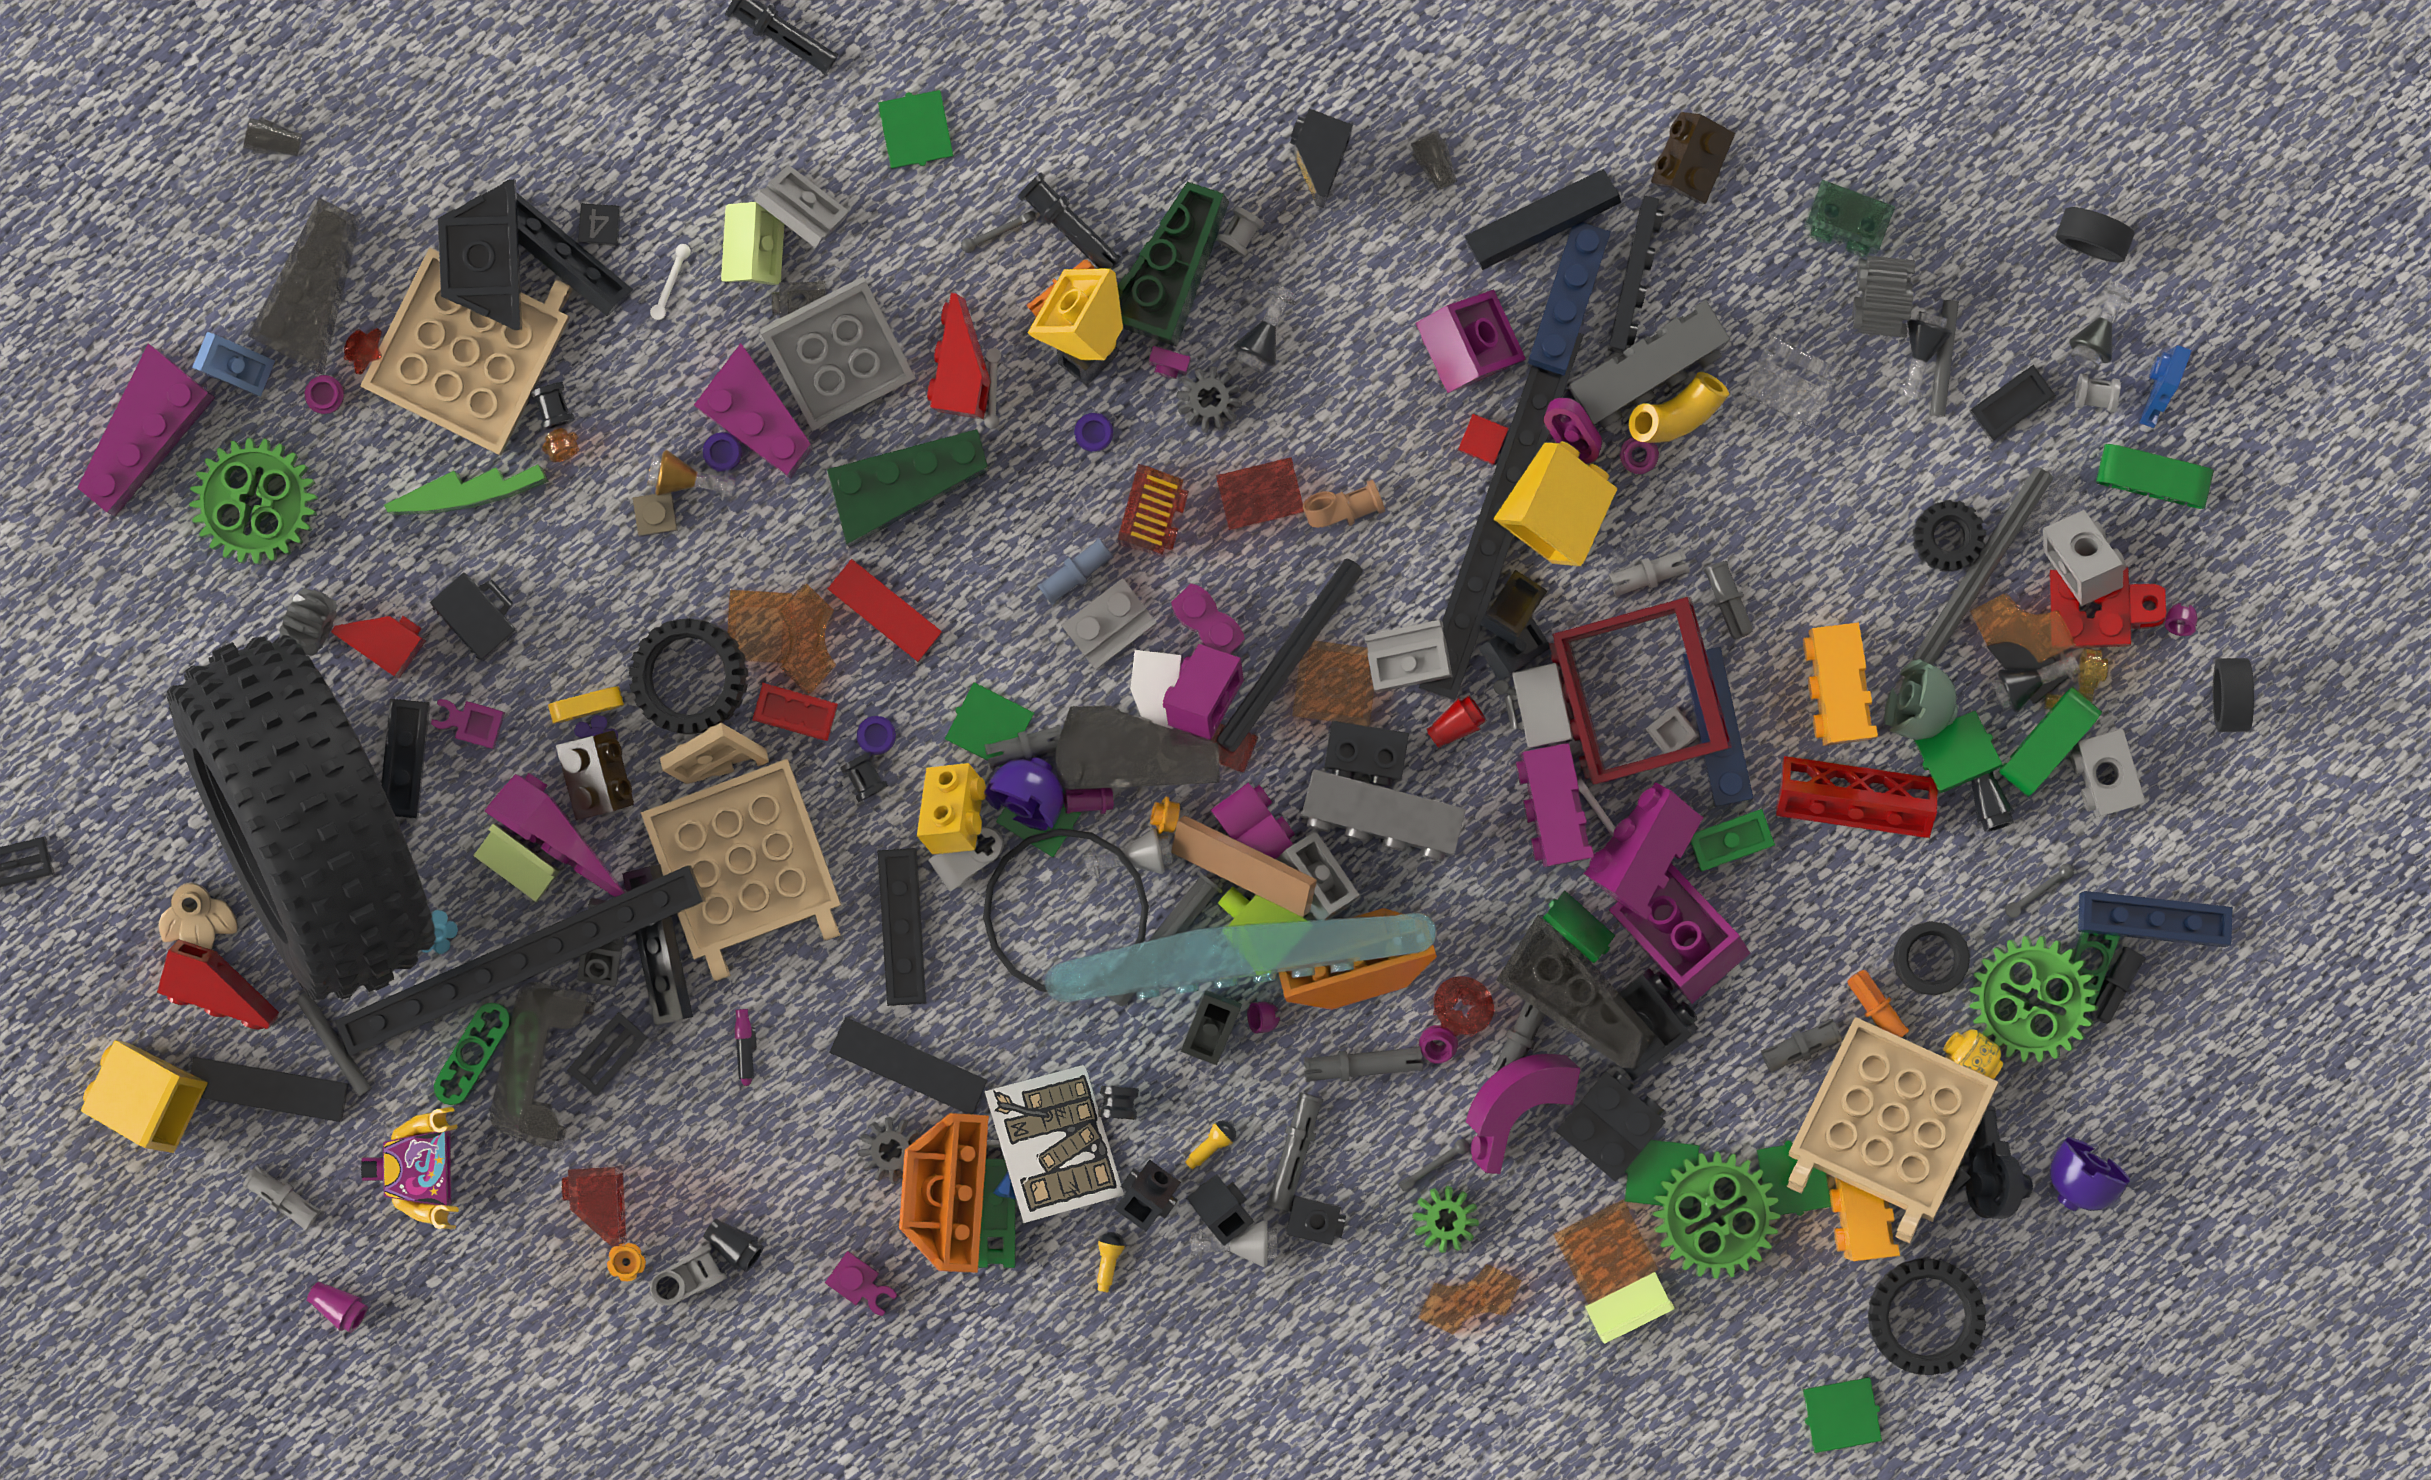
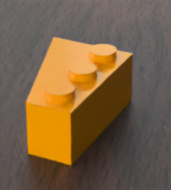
M1859 622L1817 627L1808 630L1809 637L1803 638V648L1806 661L1812 660L1814 676L1808 677V688L1811 700L1817 699L1819 714L1813 715L1815 737L1822 738L1823 746L1868 741L1878 737L1876 725L1872 726L1869 705H1872L1871 691H1867L1865 677L1866 662Z
M1835 1177L1836 1189H1830V1202L1832 1212H1839L1841 1228L1834 1229L1837 1252L1844 1251V1258L1851 1261L1900 1256L1899 1245L1894 1244L1891 1222H1894L1893 1208L1889 1207V1202Z

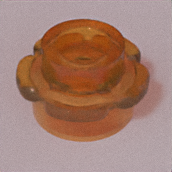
M565 428L556 429L545 437L546 442L542 445V451L549 456L551 462L557 463L568 460L579 451L576 442L578 435L575 432L568 434Z

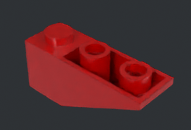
M951 293L949 302H945L942 309L941 323L945 325L943 339L938 340L935 347L934 360L935 363H938L936 378H932L929 382L927 398L928 401H931L930 407L940 413L984 420L991 383L966 300L956 293Z
M180 939L168 950L157 993L167 996L170 1002L178 1005L192 1004L204 1008V1011L211 1016H229L241 1020L244 1026L257 1030L269 1029L278 1018L279 1011L216 951Z

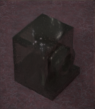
M826 281L779 283V292H772L773 315H780V318L800 309L792 306V299L796 295L806 297L805 306L827 295L828 285Z

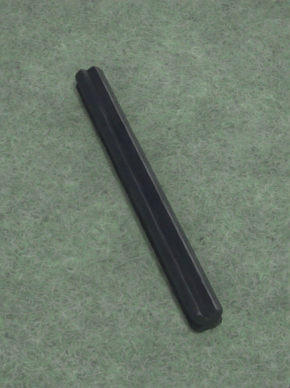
M1348 558L1343 560L1217 736L1216 741L1223 749L1232 753L1237 750L1362 575L1363 570L1355 561Z

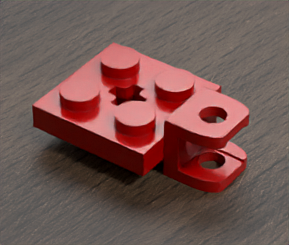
M2128 567L2123 570V588L2094 600L2096 604H2101L2102 610L2095 612L2094 618H2087L2085 611H2079V605L2081 604L2057 570H2050L2052 649L2131 646V629L2155 628L2161 626L2165 621V589L2157 584L2129 585ZM2152 602L2156 608L2149 611L2142 604Z

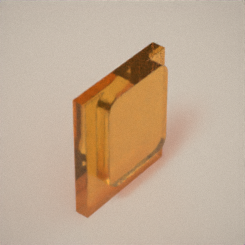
M730 590L727 632L740 645L738 648L744 653L746 661L788 664L792 593Z

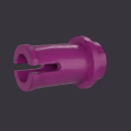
M1099 783L1096 788L1064 789V808L1066 814L1086 811H1100L1101 814H1106V810H1113L1114 798L1111 786L1105 787L1103 783Z

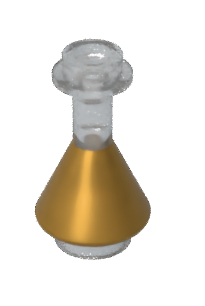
M665 450L662 457L652 455L647 486L656 487L655 493L658 496L696 487L720 492V500L723 501L724 497L732 498L736 475L729 474V470L725 471L723 477L697 472L670 451Z

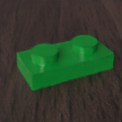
M1762 809L1695 832L1690 841L1700 872L1775 846Z

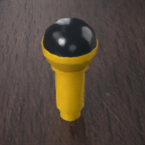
M1222 1120L1214 1123L1208 1134L1209 1137L1189 1154V1158L1185 1163L1192 1170L1196 1166L1202 1165L1219 1148L1222 1149L1234 1143L1236 1130L1230 1122Z
M1115 1232L1103 1234L1098 1241L1101 1255L1097 1278L1098 1291L1109 1292L1113 1282L1116 1261L1125 1249L1123 1237Z

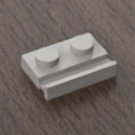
M789 164L765 188L760 190L755 199V202L815 248L845 220L849 213L846 208Z
M1122 578L1061 626L1093 668L1097 670L1156 625L1157 622Z
M1441 620L1364 636L1365 642H1367V654L1374 691L1378 693L1453 677L1447 643L1443 632L1444 626Z

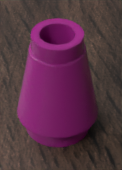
M320 1281L312 1287L307 1296V1302L311 1303L339 1331L345 1329L350 1333L354 1332L363 1321L368 1310V1306L362 1303L361 1297L327 1284L325 1285Z

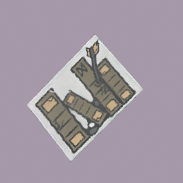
M1084 1065L985 1091L1023 1223L1124 1195L1120 1187L1121 1183L1101 1117H1098V1106Z

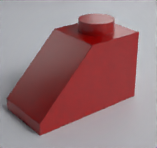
M391 616L335 625L331 630V633L399 679L426 642L425 639L418 635L422 628L405 616H402L399 621Z

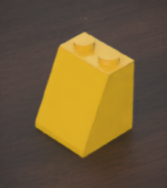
M1564 441L1543 444L1494 517V520L1552 564L1581 566L1589 553L1618 488L1607 481L1610 477L1607 472L1594 464L1586 465L1578 458L1580 452Z
M114 1040L113 1044L104 1051L101 1057L100 1065L102 1067L96 1080L92 1081L84 1092V1104L81 1111L144 1148L175 1153L208 1082L130 1043Z

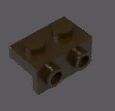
M1680 112L1670 127V136L1663 153L1655 163V172L1651 182L1657 186L1669 187L1697 203L1706 204L1736 133L1702 114Z
M614 730L556 745L576 820L613 812L634 805L632 786L627 778L622 759V748L617 741Z

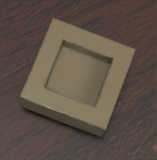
M672 493L660 496L651 494L632 498L639 537L678 531Z

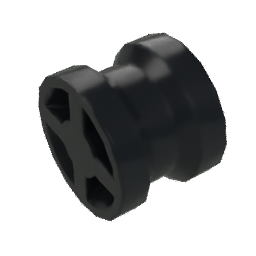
M1101 1085L1100 1094L1103 1096V1105L1099 1108L1098 1117L1136 1120L1137 1111L1134 1109V1100L1138 1097L1139 1088Z

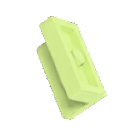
M757 202L728 204L726 206L721 280L724 282L750 281L767 285L781 284L784 223Z
M492 824L488 829L490 831L489 835L473 856L535 902H538L560 870L501 826Z
M1655 1272L1585 1305L1587 1313L1604 1344L1675 1309Z

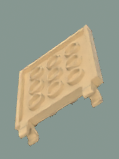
M429 247L360 386L501 456L531 397V392L535 389L570 319L568 315L560 311L566 304L573 288L556 279L545 303L521 293L522 330H513L460 304L441 297L439 252Z
M788 759L641 812L663 876L687 865H691L706 901L678 913V917L693 958L706 957L714 981L731 976L721 952L722 949L809 917L816 916L824 940L827 941L841 936L831 909L842 905Z
M1855 1017L1789 1151V1156L1798 1161L1789 1177L1787 1187L1802 1194L1813 1168L1823 1171L1905 1209L1906 1212L1898 1226V1232L1895 1237L1910 1243L1921 1218L1931 1222L1934 1221L1999 1082Z

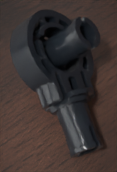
M1988 1106L1975 1133L1976 1144L1973 1145L1969 1152L1970 1167L1967 1174L1971 1177V1181L1966 1184V1195L1970 1207L1978 1216L1988 1219H2006L2018 1210L2022 1199L2030 1197L2033 1190V1182L2029 1175L2023 1174L2016 1158L2011 1156L2009 1142L2000 1141L1996 1108Z

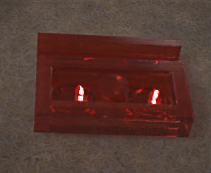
M1292 457L1216 475L1229 531L1305 513Z

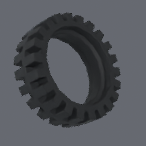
M677 619L665 622L660 627L652 629L648 632L649 635L638 644L639 649L633 653L631 659L634 662L633 667L629 668V676L632 677V683L629 685L631 692L635 694L636 699L634 701L637 707L643 710L642 714L648 720H652L655 725L680 734H698L705 732L712 726L729 720L735 714L736 708H740L743 702L741 698L743 693H746L748 684H745L746 677H749L748 668L744 664V661H746L745 655L738 648L740 645L729 636L726 630L700 619ZM685 638L703 640L713 647L722 659L725 671L723 691L716 702L703 712L691 715L676 713L665 706L655 692L652 678L655 661L662 650L674 641Z
M1936 1259L1911 1260L1899 1264L1887 1272L1874 1288L1875 1291L1869 1302V1330L1879 1351L1898 1368L1919 1375L1944 1374L1963 1365L1967 1359L1973 1356L1977 1346H1980L1983 1339V1331L1986 1329V1308L1982 1300L1983 1297L1973 1280L1956 1266ZM1931 1278L1941 1280L1955 1290L1963 1303L1965 1320L1962 1333L1952 1346L1942 1353L1925 1356L1911 1353L1898 1343L1891 1332L1889 1312L1892 1300L1902 1287L1914 1280Z

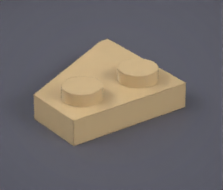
M719 723L708 728L704 733L687 743L678 745L673 751L662 756L660 761L664 772L685 784L705 780L710 776L734 772L733 764L753 759L756 761L757 766L768 763L769 759L766 748L723 723Z

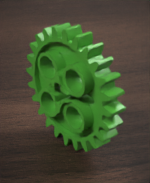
M247 438L245 449H242L236 441H231L232 453L229 454L223 449L217 448L220 460L214 462L206 458L204 461L210 468L209 472H196L198 478L203 481L202 486H192L190 488L191 491L200 495V500L189 503L190 507L201 510V514L195 516L192 521L196 524L205 523L206 525L199 533L200 537L207 538L213 535L214 538L209 547L216 550L225 545L223 557L227 559L237 551L238 562L245 564L249 554H251L254 563L261 565L262 557L265 553L271 561L275 562L277 561L276 550L279 548L287 555H290L291 550L288 542L292 540L302 545L303 540L298 535L299 530H312V527L304 522L305 517L317 516V512L308 508V503L318 500V496L307 493L306 490L316 484L315 480L302 479V476L309 469L308 466L303 464L294 467L298 455L294 452L283 458L285 446L280 443L271 452L270 441L267 439H263L259 448H256L254 440ZM262 467L263 475L260 478L256 495L262 499L261 506L254 505L251 533L245 535V527L248 524L251 513V506L245 504L246 497L254 496L257 483V469ZM237 469H245L248 474L246 484L241 488L234 489L230 484L231 474ZM276 476H283L286 481L284 492L278 496H271L268 491L270 480ZM231 506H236L240 512L239 521L231 527H226L222 521L223 512ZM268 514H274L278 519L277 529L271 534H263L260 529L262 518Z
M2029 935L2023 936L2020 948L2013 939L2008 940L2007 953L2003 949L1995 947L1993 951L1997 960L1993 961L1989 958H1983L1982 963L1988 971L1986 973H1974V976L1982 984L1981 986L1970 988V992L1979 995L1980 1001L1973 1002L1969 1006L1973 1009H1981L1982 1015L1974 1019L1973 1022L1974 1024L1986 1023L1987 1028L1982 1034L1986 1037L1993 1034L1996 1037L1994 1043L1999 1047L2003 1044L2007 1045L2006 1057L2008 1058L2012 1057L2017 1050H2020L2022 1062L2028 1061L2031 1052L2035 1053L2038 1062H2043L2046 1050H2048L2051 1056L2056 1059L2060 1057L2059 1045H2062L2068 1051L2073 1050L2074 1046L2070 1038L2073 1036L2076 1039L2083 1040L2086 1036L2079 1027L2081 1025L2092 1026L2094 1023L2085 1016L2086 1012L2098 1009V1006L2088 1002V997L2097 994L2098 990L2086 988L2085 984L2094 975L2081 974L2080 970L2084 967L2086 961L2081 960L2073 963L2071 961L2075 952L2073 948L2063 954L2060 953V940H2056L2050 948L2046 947L2045 936H2039L2036 946L2032 945ZM2019 962L2028 964L2032 969L2033 976L2027 984L2018 982L2014 977V968ZM2055 978L2063 979L2068 984L2069 992L2063 1000L2056 999L2050 992V983ZM2002 983L2010 984L2024 993H2031L2036 989L2039 991L2037 997L2040 1000L2064 1008L2066 1013L2065 1015L2058 1014L2041 1004L2030 1008V1000L2028 998L2010 993L2002 989L2001 985ZM2004 998L2013 1000L2017 1005V1015L2011 1020L2005 1019L1999 1013V1003ZM2039 1014H2046L2053 1021V1031L2049 1035H2042L2035 1028V1019Z
M1714 1151L1711 1162H1707L1703 1153H1698V1165L1694 1166L1685 1158L1683 1164L1686 1171L1681 1173L1672 1168L1670 1171L1675 1181L1673 1183L1661 1181L1660 1184L1668 1192L1666 1196L1656 1195L1654 1197L1656 1201L1663 1204V1209L1652 1212L1653 1216L1663 1218V1223L1656 1226L1654 1232H1666L1667 1237L1661 1241L1660 1246L1663 1248L1673 1245L1674 1249L1669 1256L1672 1261L1680 1256L1685 1257L1682 1269L1687 1270L1695 1263L1697 1264V1276L1702 1277L1708 1267L1711 1269L1714 1279H1718L1721 1268H1725L1727 1274L1730 1277H1734V1265L1739 1264L1747 1272L1749 1270L1747 1262L1749 1257L1759 1262L1762 1261L1757 1251L1760 1246L1767 1249L1772 1248L1771 1244L1764 1238L1766 1234H1778V1230L1769 1226V1220L1780 1218V1214L1771 1212L1769 1206L1774 1205L1779 1200L1776 1197H1766L1765 1195L1773 1186L1772 1183H1758L1763 1174L1762 1170L1759 1169L1751 1174L1748 1173L1751 1161L1746 1159L1738 1167L1735 1166L1736 1154L1730 1153L1724 1163L1721 1160L1719 1151ZM1722 1177L1729 1178L1734 1186L1732 1195L1726 1199L1717 1198L1713 1191L1715 1182ZM1688 1196L1695 1197L1700 1205L1698 1214L1692 1218H1684L1679 1211L1681 1200ZM1741 1196L1747 1198L1744 1204L1724 1213L1721 1216L1723 1223L1720 1225L1710 1221L1690 1234L1685 1232L1686 1227L1708 1217L1711 1214L1709 1207L1712 1205L1722 1209ZM1742 1211L1748 1212L1753 1220L1751 1229L1746 1233H1737L1732 1225L1734 1216ZM1708 1230L1714 1231L1719 1239L1717 1248L1709 1253L1703 1252L1698 1244L1700 1235Z

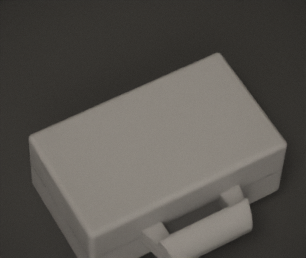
M1553 663L1513 672L1512 676L1517 696L1509 695L1505 697V703L1511 729H1524L1528 748L1574 739L1570 725V719L1574 718L1571 703H1567L1564 697L1562 687L1564 677L1561 665ZM1518 699L1522 722L1520 723L1517 722L1513 702Z

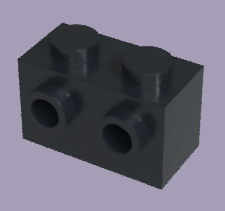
M1332 721L1324 768L1331 769V774L1353 780L1355 773L1370 776L1369 783L1392 787L1393 780H1402L1409 733Z

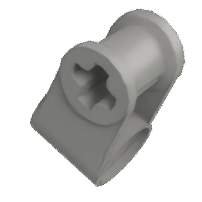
M982 827L980 833L985 838L992 836L995 839V843L991 846L994 851L991 855L986 851L979 853L975 849L973 851L936 854L928 860L949 892L978 874L980 869L997 859L1002 853L1004 840L996 829ZM977 835L976 846H978L980 843L978 839L979 835Z
M710 1243L679 1259L678 1263L653 1277L650 1283V1292L657 1303L666 1306L676 1304L728 1278L726 1273H721L710 1253L712 1249ZM699 1260L701 1261L705 1271L707 1272L708 1277H706L704 1272L702 1271L698 1263ZM663 1277H673L679 1284V1292L672 1299H666L658 1292V1283Z

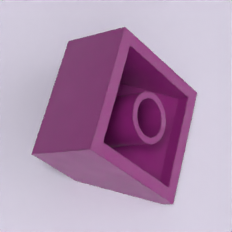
M1494 289L1446 305L1415 323L1447 393L1470 386L1526 360Z

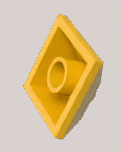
M1111 268L1064 269L1029 329L1028 334L1080 360H1105L1115 349L1116 340L1123 329L1116 273Z

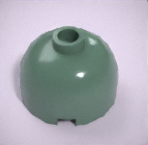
M1921 659L1911 661L1899 673V675L1905 678L1898 696L1893 687L1890 691L1885 705V724L1892 727L1890 731L1914 740L1932 738L1944 730L1946 726L1951 725L1957 716L1958 705L1956 704L1955 686L1948 674L1936 666Z

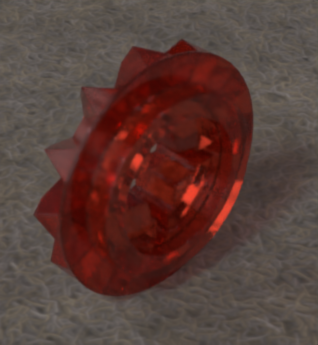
M1457 976L1447 979L1438 987L1432 999L1434 1001L1433 1015H1437L1441 1022V1028H1448L1454 1032L1455 1036L1461 1034L1469 1035L1470 1037L1474 1036L1476 1033L1486 1029L1494 1015V1002L1490 992L1482 983L1470 977ZM1458 998L1459 1000L1461 999L1463 1005L1474 1006L1467 1012V1018L1463 1015L1462 1011L1451 1010L1458 1003Z

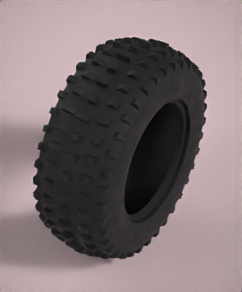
M282 635L271 643L264 636L252 638L247 646L241 650H238L233 642L213 650V656L208 658L209 665L191 666L185 671L184 678L186 682L183 685H172L168 689L167 701L183 755L198 793L254 911L284 963L312 1000H324L329 993L333 992L341 1000L350 998L356 989L362 985L365 986L368 992L377 991L388 986L389 982L394 980L392 971L395 969H411L418 962V951L429 950L435 944V927L431 920V911L428 907L418 871L404 835L357 735L331 689L314 666L311 658L306 655L302 646L297 644L293 637Z

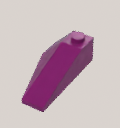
M528 772L525 778L515 774L485 809L484 812L526 840H530L533 843L536 842L549 855L566 865L569 864L577 873L612 896L617 897L626 893L553 797L544 792L548 785Z

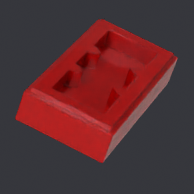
M762 683L752 720L828 742L839 704Z

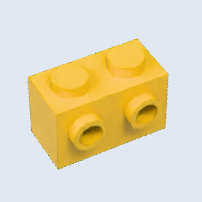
M969 763L926 768L917 837L932 855L973 851L976 849L977 835L981 833L982 829L980 811L982 800L986 797L984 794L986 784L984 779L978 775Z

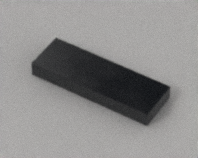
M390 699L381 786L395 817L415 819L419 817L430 712L429 702Z

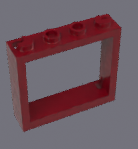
M1684 597L1552 634L1554 643L1549 644L1552 653L1551 658L1553 663L1561 665L1564 677L1562 681L1564 697L1567 703H1571L1575 717L1570 719L1572 735L1575 742L1581 740L1585 754L1579 757L1580 766L1583 768L1585 779L1591 778L1593 785L1732 748L1692 597ZM1676 614L1710 741L1605 770L1571 643Z

